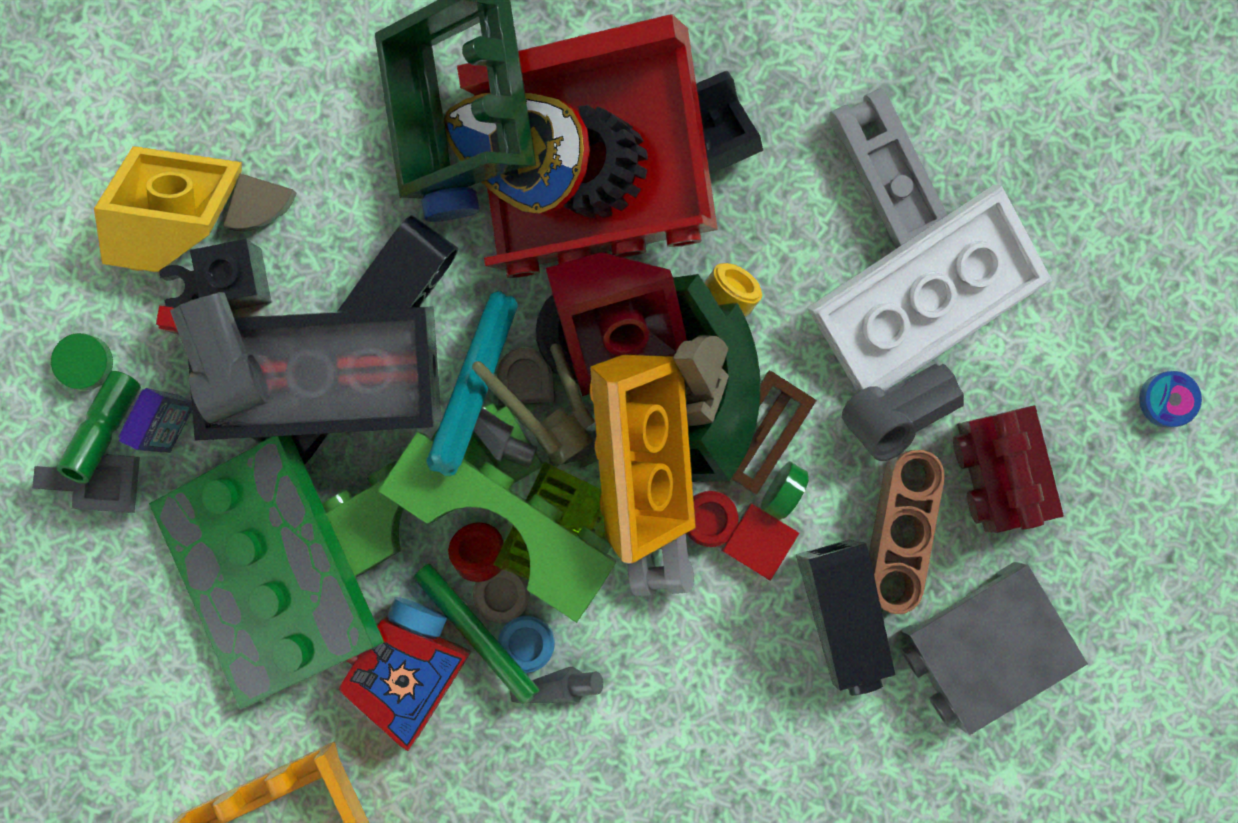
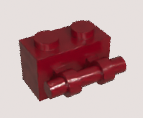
M1035 405L957 424L960 435L953 437L954 452L959 466L962 469H969L974 490L967 492L969 510L976 524H983L985 532L1000 533L1020 527L1021 530L1044 525V521L1064 517Z

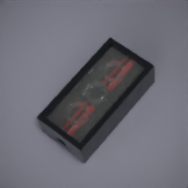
M434 306L234 317L246 351L251 352L256 357L268 384L270 401L267 404L220 421L208 423L200 414L191 393L195 441L434 427L441 421ZM188 359L189 374H190L191 372H193V370H192V367H191L190 362H189V359Z

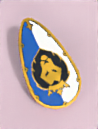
M484 93L464 99L450 107L444 116L446 137L450 147L460 161L485 151L500 152L496 124L477 121L471 111V104L474 100L491 93ZM525 93L536 166L514 169L481 183L500 199L519 210L545 215L561 209L576 194L587 170L590 152L588 132L579 112L566 102L542 95Z

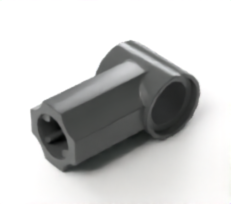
M224 292L201 297L170 310L193 370L189 374V384L194 402L200 414L208 423L220 421L267 404L270 401L265 375L256 357L245 349Z
M944 363L940 366L934 364L886 391L878 386L862 389L846 403L842 411V419L876 460L888 461L903 453L911 445L917 431L963 407L964 393L960 389L955 375Z

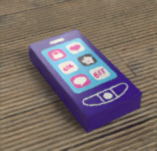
M150 388L142 389L118 436L120 438L119 441L136 450L171 453L192 411V402L178 394Z

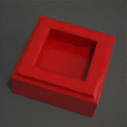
M750 503L738 522V526L730 540L725 543L721 551L771 581L800 533Z

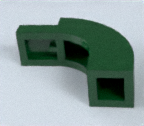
M699 274L673 277L687 341H692L699 336H717L729 348L722 369L729 377L713 423L688 427L692 482H730L747 454L759 414L761 383L755 342L738 303L718 305Z

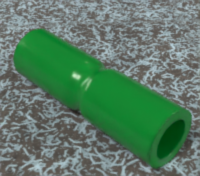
M111 371L87 411L86 420L78 427L56 466L57 471L64 477L82 484H87L90 481L111 443L112 433L120 427L141 389L140 384L133 377L119 371Z

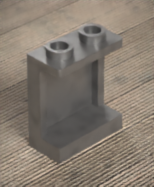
M1011 563L995 573L998 577L997 579L916 627L909 625L900 630L908 643L901 647L900 650L918 678L924 674L929 678L937 692L929 697L930 701L947 727L956 723L958 728L971 735L1088 665L1028 564Z

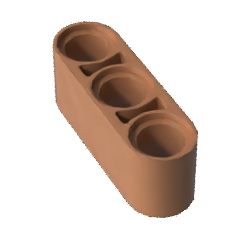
M925 450L904 451L887 462L883 474L869 555L881 609L892 614H905L912 611L920 603L924 594L944 485V468L941 461L933 453ZM912 459L918 461L925 470L924 484L914 492L908 490L901 480L903 466ZM906 515L915 525V536L908 545L899 547L891 537V526L898 517ZM898 571L905 580V591L898 600L887 602L880 592L881 581L888 573Z

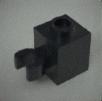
M248 239L190 250L194 271L179 265H170L159 271L160 278L166 281L181 278L185 284L184 292L179 297L164 300L166 307L176 308L186 302L218 292L225 293L231 311L272 303L262 249Z

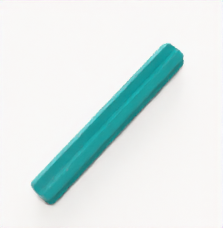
M502 291L491 293L488 302H486L426 460L430 470L440 472L444 476L455 475L459 466H461L488 391V386L473 371L472 365L474 362L480 361L494 375L518 308L516 299L513 296H506Z

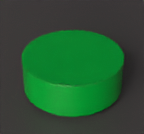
M75 333L64 337L57 343L51 356V368L55 377L63 385L73 389L91 390L105 382L113 368V356L107 344L101 339L84 333Z
M791 461L787 462L777 473L765 493L761 503V510L778 520L786 518L794 510L807 488L809 482L808 472Z

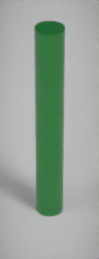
M427 564L414 575L413 579L520 703L525 705L540 692V689L431 564Z

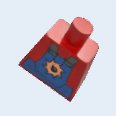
M386 617L377 626L384 643L346 660L352 667L341 683L339 690L400 747L409 751L472 651L441 637L432 639L412 633L393 624Z

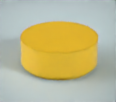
M721 263L716 265L704 282L718 305L738 303L745 317L753 311L762 298V291L757 280L748 271L734 264Z

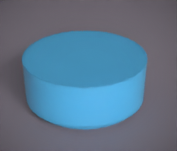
M401 597L394 598L387 615L389 621L412 633L432 639L440 637L447 617L442 613Z
M521 615L511 620L503 627L498 638V642L525 673L534 672L544 667L550 660L555 647V638L550 626L543 619L533 615Z

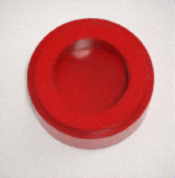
M704 491L694 495L695 529L687 532V536L695 543L705 547H716L729 541L739 521L738 511L732 500L716 491Z
M477 522L462 527L454 534L449 543L448 555L455 570L462 578L472 582H483L500 573L506 564L507 558L504 556L508 550L501 534L495 527L487 523Z

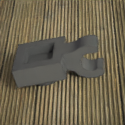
M104 454L87 484L77 483L64 477L57 471L56 467L35 466L32 489L72 491L71 509L135 513L140 457Z

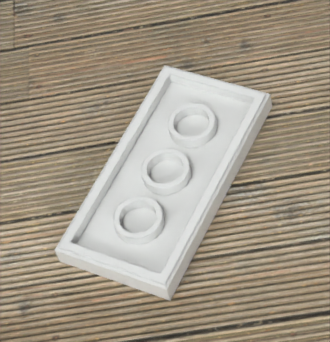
M992 185L809 306L808 310L857 393L871 386H878L886 391L1051 282L1052 279L1003 187Z

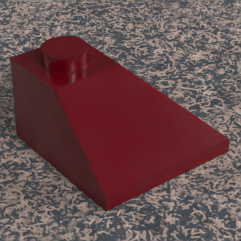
M603 252L546 268L582 396L590 394V366L621 355L674 357L681 343L687 341L670 269Z

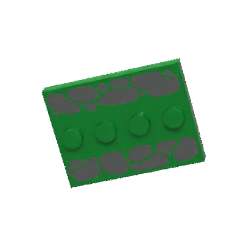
M291 435L272 436L149 503L240 709L384 643Z

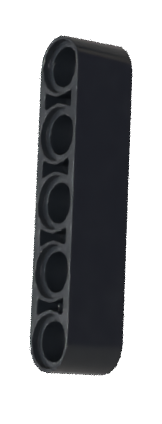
M410 215L396 229L337 312L421 307L454 261L458 253V247L415 216ZM333 393L308 394L309 417L335 415ZM329 433L291 435L304 465L311 459ZM272 436L252 437V439L260 444Z

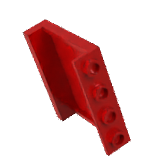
M673 14L518 51L525 93L562 100L578 112L579 106L589 105L595 110L598 106L633 126L632 129L638 132L644 140L639 146L647 150L648 160L639 161L638 165L647 169L646 179L635 177L633 185L641 189L636 198L628 193L623 196L629 206L622 211L611 206L613 216L603 218L595 214V219L585 217L565 207L545 215L523 212L500 199L487 188L497 255L485 257V266L506 271L507 278L528 277L539 274V265L556 261L561 264L612 251V255L622 258L637 256L647 252L646 244L666 240L667 247L689 246L702 241L701 233L718 230L688 28ZM469 63L457 66L461 89L474 94V96L491 93L487 66L471 65ZM596 142L590 146L587 170L581 183H588L601 171L606 158V147L602 142Z

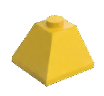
M133 146L94 207L102 264L125 267L135 271L159 272L209 236L237 183L239 174L242 171V162Z

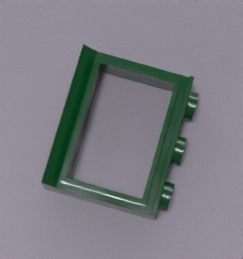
M437 0L374 33L399 198L423 199L425 195L435 191L469 187L514 169L536 166L510 0ZM480 23L482 36L464 43L462 54L471 65L487 66L491 94L474 100L471 104V111L477 121L496 124L500 152L485 151L450 165L432 46Z

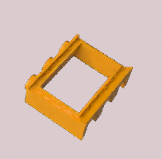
M334 741L181 813L172 823H227L320 778H323L344 823H369L339 759Z

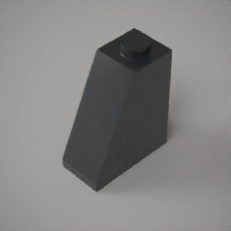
M848 539L796 554L832 684L840 691L848 689L851 696L870 693L882 688L881 679L894 676L895 670L867 544Z

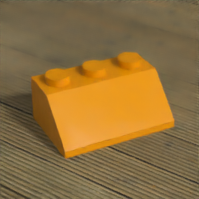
M621 355L590 366V397L594 403L596 425L595 454L599 460L601 482L600 510L604 516L605 538L621 561L625 563H634L695 529L685 382L673 357Z

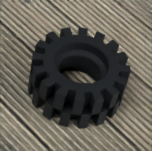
M589 105L579 106V114L587 127L589 147L596 142H602L606 147V158L599 174L588 183H581L576 194L563 207L588 218L595 219V214L606 218L613 216L611 206L620 211L629 206L623 198L626 193L635 198L637 197L641 189L633 185L635 177L646 179L647 169L638 165V162L648 160V154L646 149L639 146L644 140L638 132L632 129L633 126L598 106L596 110Z

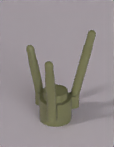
M552 344L550 350L573 413L568 416L563 407H561L541 422L482 362H474L472 365L473 371L537 438L536 440L556 467L593 442L585 429L592 425L595 420L584 406L569 363H567L560 344Z

